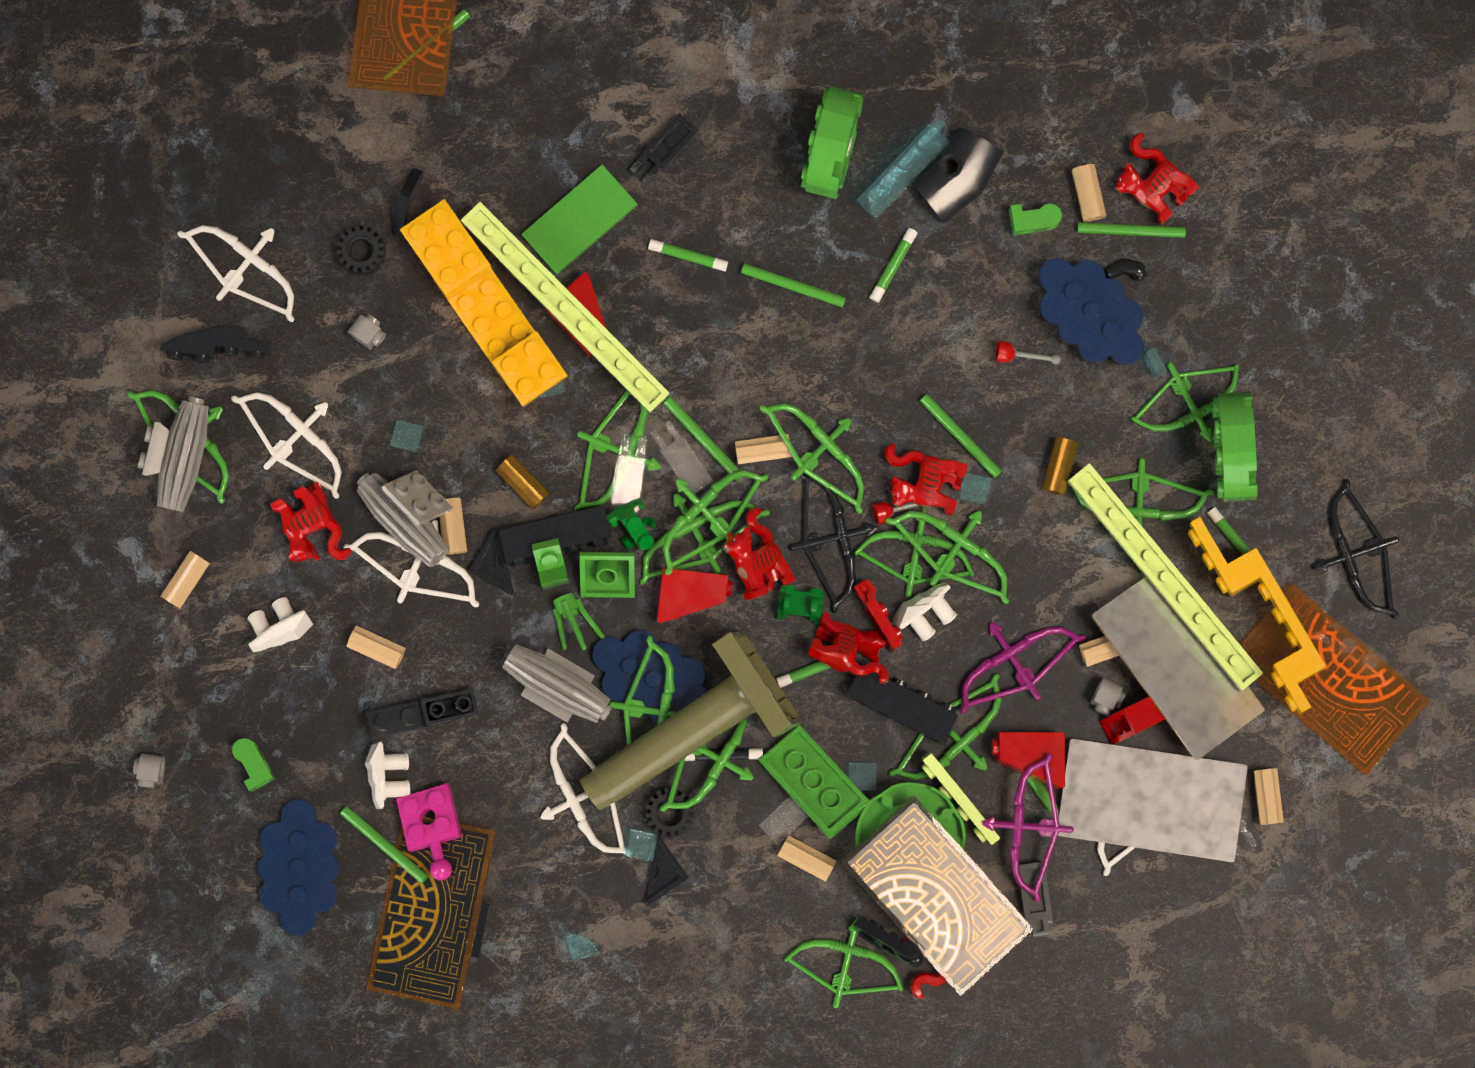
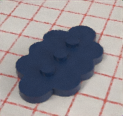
M1060 258L1046 261L1041 267L1038 276L1041 286L1047 292L1041 299L1040 312L1046 321L1058 325L1060 338L1067 344L1077 345L1079 354L1087 362L1099 363L1106 360L1109 356L1122 365H1130L1137 362L1144 351L1143 339L1136 332L1142 323L1143 312L1138 303L1125 298L1122 284L1115 279H1105L1103 268L1095 261L1084 260L1077 263L1074 267Z
M643 630L634 631L626 637L624 642L613 637L604 638L594 646L592 652L593 661L601 671L606 673L602 681V688L610 700L615 702L626 701L648 648L647 636H652L653 642L657 644L655 637L649 632ZM663 642L657 645L668 653L674 668L675 692L671 693L670 711L677 712L708 691L702 687L705 679V669L702 663L695 658H682L678 647L674 644ZM654 650L651 652L632 699L643 701L645 707L660 709L661 695L664 692L666 667L663 658ZM644 713L641 716H650L653 723L658 724V715Z
M301 799L292 800L287 803L281 813V822L272 823L262 831L260 846L265 854L261 857L257 866L258 874L265 881L259 893L261 904L270 912L280 913L282 927L287 933L295 936L306 935L312 931L316 924L317 913L326 912L335 905L338 893L332 881L337 877L340 870L339 861L332 854L338 844L336 831L326 823L317 822V813L313 805Z

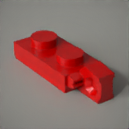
M869 579L862 581L853 589L863 604V609L875 629L886 642L889 652L892 653L903 645L901 642L903 639L902 633L896 625L892 626L887 619L889 613L882 602L878 603L875 599L876 588Z

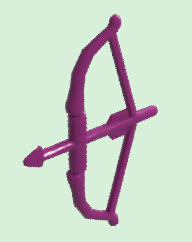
M991 622L989 624L990 635L996 636L1004 650L990 659L986 658L968 675L962 686L963 706L960 708V713H966L971 706L1029 689L1036 700H1039L1041 695L1035 687L1037 682L1077 642L1085 641L1086 635L1082 634L1079 636L1062 626L1046 627L1026 634L1025 639L1023 638L1009 646L1000 632L1003 628ZM1062 633L1072 638L1036 677L1030 668H1023L1016 657L1017 654L1027 649L1029 645L1049 634ZM1010 659L1017 670L1015 678L1020 686L969 701V688L973 681L992 667H997Z
M1047 753L1045 759L1028 766L1020 777L1013 799L1015 804L1013 822L995 821V817L982 822V825L991 831H994V828H1010L1013 830L1012 846L1009 848L1012 874L1017 885L1033 895L1035 902L1041 901L1039 889L1058 833H1072L1074 831V828L1071 826L1059 825L1049 766L1053 757L1051 753ZM1044 766L1053 820L1042 819L1038 824L1024 823L1026 782L1034 770ZM1023 830H1037L1041 836L1052 837L1034 888L1023 881L1019 872V856Z

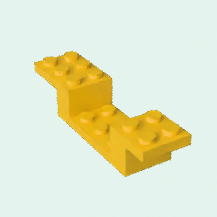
M445 199L400 229L403 236L431 274L436 285L523 407L568 377L538 332H535L495 275L491 265Z
M1199 517L1190 522L1191 530L1188 531V535L1195 547L1199 545L1204 551L1202 559L1209 571L1212 569L1216 571L1219 577L1215 581L1223 594L1228 592L1230 597L1256 582H1260L1257 588L1265 601L1270 599L1274 608L1271 612L1279 625L1284 623L1288 632H1286L1285 636L1292 648H1299L1297 652L1274 664L1272 667L1274 672L1270 675L1278 688L1283 686L1288 694L1284 699L1292 712L1297 710L1300 715L1309 710L1311 705L1298 684L1324 670L1326 665L1259 551L1255 548L1227 564L1202 519Z

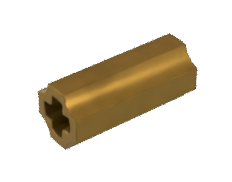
M1062 437L1055 438L1042 490L1057 495H1065L1078 442Z
M510 455L495 470L532 509L537 508L550 494L514 455Z

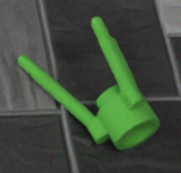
M573 593L565 594L553 601L555 609L552 611L556 618L563 650L567 649L562 617L564 620L569 619L581 649L586 650L587 648L575 620V616L579 614L577 610L580 611L601 640L605 638L600 628L583 607L580 598L575 599Z

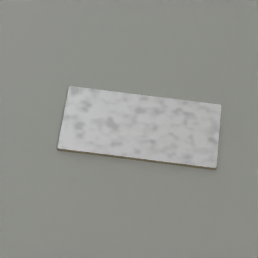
M1144 577L1092 614L1096 624L1194 760L1197 761L1264 712V707L1251 689L1247 686L1244 690L1240 691L1147 577Z
M1071 739L1065 771V787L1062 792L1059 813V825L1071 826L1074 828V831L1072 833L1059 832L1058 836L1234 862L1248 767L1238 763L1204 758L1196 761L1191 756Z

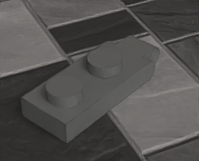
M1043 862L1019 865V872L1023 881L1032 888L1035 887ZM1045 871L1039 889L1040 902H1035L1034 896L1020 887L1026 928L1031 927L1033 938L1049 936L1048 925L1053 924Z

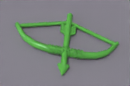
M1168 362L1167 367L1172 377L1136 416L1131 417V420L1151 431L1168 432L1181 427L1184 428L1188 424L1197 421L1202 431L1200 435L1212 443V428H1207L1203 420V416L1205 417L1212 413V402L1207 403L1206 406L1203 405L1200 409L1196 407L1189 394L1192 385L1187 376L1234 371L1232 383L1225 392L1234 393L1238 380L1239 365L1235 364L1232 367L1178 373L1173 362ZM1170 385L1175 394L1183 395L1191 410L1190 413L1178 418L1177 421L1164 425L1148 424L1139 419Z
M916 518L919 521L917 532H908L920 546L922 544L931 545V547L939 546L951 551L954 546L953 543L938 537H931V535L925 536L923 532L925 522L927 521ZM883 531L871 535L856 549L854 554H859L907 583L905 591L907 598L912 596L914 584L931 581L932 577L921 578L922 567L918 564L919 552L915 547L913 548L911 562L904 566L903 575L862 552L870 543L881 539H900V541L908 542L909 540L901 531ZM959 549L956 556L963 561L967 571L952 574L960 577L968 575L973 577L974 573L964 552ZM941 576V578H940L939 580L949 579V578H947V577H945V576Z
M853 924L848 928L851 933L847 944L845 942L842 943V941H835L834 939H814L803 942L784 958L785 962H790L835 993L834 1008L839 1007L842 995L898 989L903 991V986L895 966L885 956L869 950V948L855 946L858 932ZM812 947H825L845 953L841 972L834 974L832 985L793 960L792 957L801 950ZM852 955L865 957V959L870 958L883 964L893 974L897 985L849 990L852 979L847 973Z

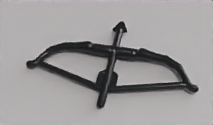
M803 473L800 476L804 480L802 542L791 544L789 549L791 551L805 549L832 601L831 611L832 613H837L838 606L852 594L856 581V558L852 554L849 537L867 534L869 537L877 531L878 527L865 523V527L847 531L843 516L845 511L837 494ZM809 481L821 485L828 493L835 516L834 522L837 534L824 537L819 533L808 535ZM839 540L848 572L846 591L838 599H836L812 551L822 549L824 543Z
M1345 479L1344 487L1331 501L1329 514L1332 524V535L1337 541L1341 556L1324 561L1322 558L1314 566V569L1327 572L1328 567L1344 562L1348 575L1351 577L1349 582L1358 594L1361 602L1372 611L1391 614L1393 618L1397 619L1399 614L1393 609L1387 547L1398 543L1400 539L1398 537L1387 540L1383 539L1351 492L1350 480ZM1344 494L1348 495L1376 536L1375 539L1366 541L1365 548L1351 552L1347 539L1343 535L1337 516L1338 502ZM1365 554L1371 557L1383 554L1388 607L1375 605L1367 597L1358 576L1359 572L1354 558Z

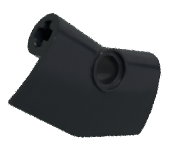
M959 127L940 161L911 183V186L925 203L928 202L942 223H946L983 192L1003 155V151L971 131ZM951 162L956 165L957 171L953 174H948L943 170L942 166L945 163Z

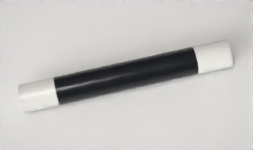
M763 748L735 749L729 760L760 759L763 756ZM713 749L711 751L719 755L722 749ZM692 753L685 758V761L713 760L704 754L696 756Z

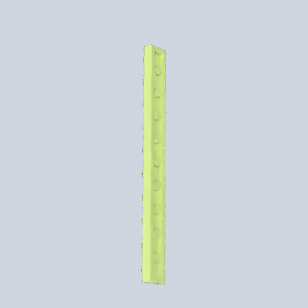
M481 202L461 219V223L649 413L670 395Z
M1090 463L1067 481L1240 691L1244 690L1263 674Z

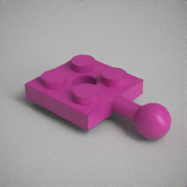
M448 783L396 799L407 849L410 852H414L427 847L431 848L434 861L430 866V873L436 880H445L452 872L451 864L444 859L441 843L462 837L451 786ZM434 811L435 820L433 823L425 825L423 822L425 813Z

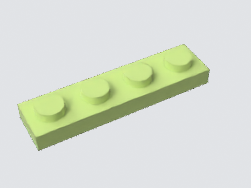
M930 751L922 757V760L925 762L922 766L923 770L931 779L936 776L942 783L939 787L940 791L949 799L954 798L960 805L956 810L965 821L971 819L977 826L973 831L983 843L988 840L991 845L1000 839L999 835L995 830L991 831L982 825V822L986 819Z

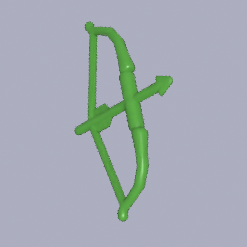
M156 390L136 394L132 391L127 392V396L135 400L148 426L153 427V424L141 402V398L154 397L160 399L175 414H177L180 407L167 394ZM221 406L209 409L208 423L214 418L216 420L219 419L223 410ZM206 437L204 449L209 452L219 465L222 482L218 490L199 476H197L196 481L216 494L217 501L223 504L225 502L223 494L229 480L227 463L221 456L217 445L211 443L208 437Z
M628 390L625 391L592 435L582 431L577 432V436L588 441L589 445L580 502L575 505L574 512L580 511L582 508L601 506L611 499L624 481V474L631 459L648 466L647 470H659L661 468L654 457L649 460L634 453L640 437L644 435L648 411L641 404L638 422L633 434L628 439L625 449L611 444L610 437L600 434L631 394ZM593 449L602 453L610 450L620 454L621 458L616 467L615 476L607 492L596 501L585 502Z
M786 403L770 407L761 405L760 410L768 413L799 467L792 474L791 479L795 481L805 473L853 504L856 512L861 514L863 512L861 502L864 493L861 474L854 466L848 454H844L834 443V440L844 430H849L851 420L849 418L839 420V426L830 436H827L817 425V422L798 407ZM786 410L794 413L811 430V433L821 442V445L813 453L806 452L799 458L776 419L774 411ZM825 449L839 460L855 478L858 487L856 500L812 472L818 465L817 458Z
M1144 458L1139 459L1138 472L1102 478L1106 483L1133 478L1132 489L1137 493L1136 507H1125L1141 526L1142 518H1160L1161 521L1187 518L1200 510L1208 496L1214 495L1213 489L1201 491L1145 473ZM1149 480L1201 496L1194 507L1185 511L1143 508V494L1149 490ZM1074 490L1080 504L1091 510Z
M746 470L729 473L721 480L713 483L711 489L700 499L688 488L689 482L677 478L676 485L678 491H683L694 505L683 516L677 518L675 524L666 535L663 545V553L667 565L665 574L670 575L673 567L719 541L727 540V534L734 528L759 484L767 481L769 475L764 474L760 476ZM748 477L756 480L729 525L722 517L715 518L706 508L717 497V494L734 479ZM702 512L711 522L710 530L717 537L672 562L669 552L672 539L688 522H691Z
M676 493L673 496L674 507H679L684 515L688 510L684 504L686 499ZM731 500L709 507L708 510L716 517L729 509L739 508L743 501ZM748 503L746 506L749 510L756 507L751 503ZM762 510V513L756 519L768 516L770 514L769 510ZM702 513L691 522H688L672 540L693 532L699 543L698 547L709 541L704 540L698 528L710 521ZM747 522L735 534L742 533L744 528L748 527ZM670 530L666 531L664 535L655 541L644 555L643 577L639 581L641 585L646 584L649 578L662 575V569L649 572V560L655 551L664 545L666 535ZM726 542L717 551L712 545L698 553L701 557L700 560L677 565L673 568L686 569L710 563L714 572L720 573L721 569L715 559L724 551Z
M909 511L894 519H886V523L895 525L934 568L936 573L930 581L931 586H935L941 576H945L999 596L1004 604L1010 602L1006 596L1007 575L1001 564L993 558L984 547L980 548L967 538L975 525L981 524V511L969 515L971 520L962 534L947 525L945 520L936 518L926 512ZM908 518L923 519L941 530L955 544L949 554H942L935 563L900 522ZM961 547L973 555L979 556L996 569L1001 578V591L950 573L956 564L954 556Z
M647 636L646 638L648 648L625 703L610 702L612 708L624 711L627 745L632 743L629 716L640 718L644 713L658 715L657 723L660 724L676 713L675 711H670L671 693L675 692L674 668L668 653L653 642L652 636ZM652 650L656 651L663 658L666 667L664 692L661 695L660 709L645 707L643 701L632 699Z
M994 674L991 682L969 693L968 699L991 687L994 690V694L999 693L1000 690L997 682L1000 678L999 674ZM962 697L950 703V705L954 707L963 703ZM1001 698L995 699L990 712L962 737L954 730L952 731L950 736L955 743L938 760L943 768L949 766L950 761L964 750L975 762L973 765L975 768L983 771L987 770L985 758H980L968 745L980 733H984L991 721L996 717L1002 701ZM919 734L899 767L889 772L891 777L900 775L912 780L929 777L925 771L911 773L903 770L924 738L923 735Z
M747 718L739 722L731 739L725 744L719 755L707 749L706 744L692 753L696 756L704 754L715 760V763L695 797L686 802L675 803L673 800L685 758L679 761L668 801L662 804L660 807L661 811L664 812L668 808L687 809L699 803L716 785L715 780H717L724 767L739 774L741 780L753 779V775L748 767L742 769L728 761L736 746L741 743L743 732L747 725Z

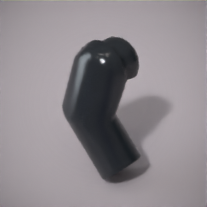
M1123 259L1105 269L1109 279H1116L1123 274L1132 275L1136 281H1141L1147 275L1146 267L1142 262L1130 259Z

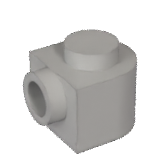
M367 314L366 317L360 315L348 330V333L369 350L374 345L378 347L386 337V333L379 327L381 323L370 314Z
M1103 677L1090 703L1096 705V711L1109 716L1111 711L1115 707L1119 708L1126 694L1122 692L1123 686Z
M142 753L140 758L135 759L133 773L137 775L138 786L154 788L155 783H163L165 770L164 756Z

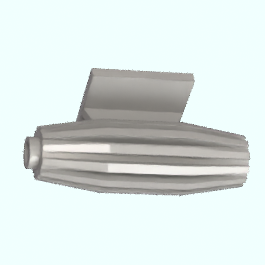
M190 396L188 401L182 400L170 430L155 421L153 427L147 425L144 441L149 442L146 453L141 452L137 468H141V474L146 476L159 473L157 506L180 512H183L197 480L206 443L209 407L204 406L205 400Z
M417 470L391 482H388L377 473L371 475L366 473L357 482V493L374 518L405 550L429 567H433L443 560L449 551V547L431 520L452 510L453 507Z
M515 645L504 662L502 668L525 686L521 694L522 697L567 723L573 714L595 723L599 719L605 721L612 709V706L608 705L610 699L591 684L595 675L550 649H547L545 655Z

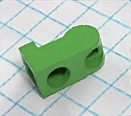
M1021 204L1011 205L1009 208L1013 236L1053 230L1058 226L1062 218L1061 210L1054 204H1046L1041 209L1022 211Z
M242 738L234 743L232 747L233 756L236 760L242 762L250 777L244 781L249 791L253 792L276 779L255 742Z

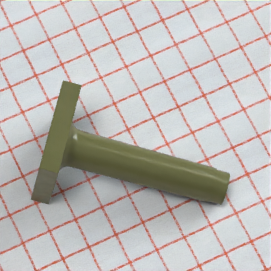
M744 631L730 632L712 644L731 672L725 680L580 778L581 785L587 796L600 811L612 803L618 802L754 713H758L773 737L786 734L803 722Z

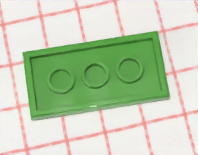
M601 165L521 235L551 270L558 275L635 209L638 204L609 171Z
M800 724L758 759L761 765L829 839L834 837L857 817L865 806L870 803V800Z

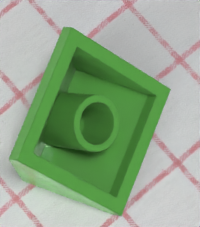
M580 552L581 597L635 598V553Z

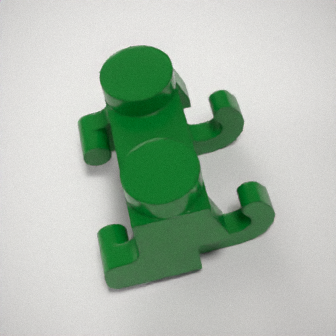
M634 499L625 506L620 505L606 516L612 527L618 526L617 521L619 520L630 534L629 538L624 537L622 539L626 549L637 546L642 551L652 547L654 540L651 533L645 527L650 525L651 528H655L656 522L652 517L641 520L636 514V506L640 510L645 507L641 499Z
M792 585L781 586L777 620H782V617L788 618L789 614L810 617L809 621H815L814 624L820 625L824 592L817 588H811L807 592L797 591V588Z

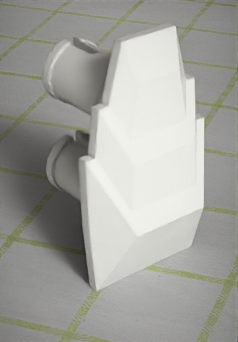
M946 582L937 584L928 591L919 593L911 600L903 602L892 621L900 629L910 624L921 641L928 640L936 631L923 616L926 611L932 608L943 625L950 623L957 616L956 612L953 611L944 598L950 586Z
M286 597L279 598L272 603V608L275 610L280 621L271 625V627L262 610L255 611L248 616V620L257 635L248 645L253 652H258L300 639L313 625L312 621L304 610L294 614Z
M382 742L371 745L365 766L368 771V782L372 789L373 802L376 809H382L386 798L410 795L409 780L385 781V770H408L409 757L408 753L384 754Z

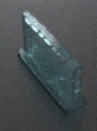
M941 119L934 125L930 123L857 199V203L876 220L950 143L943 135L946 124Z

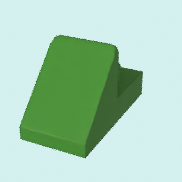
M558 538L531 544L542 588L548 589L568 584L569 578Z

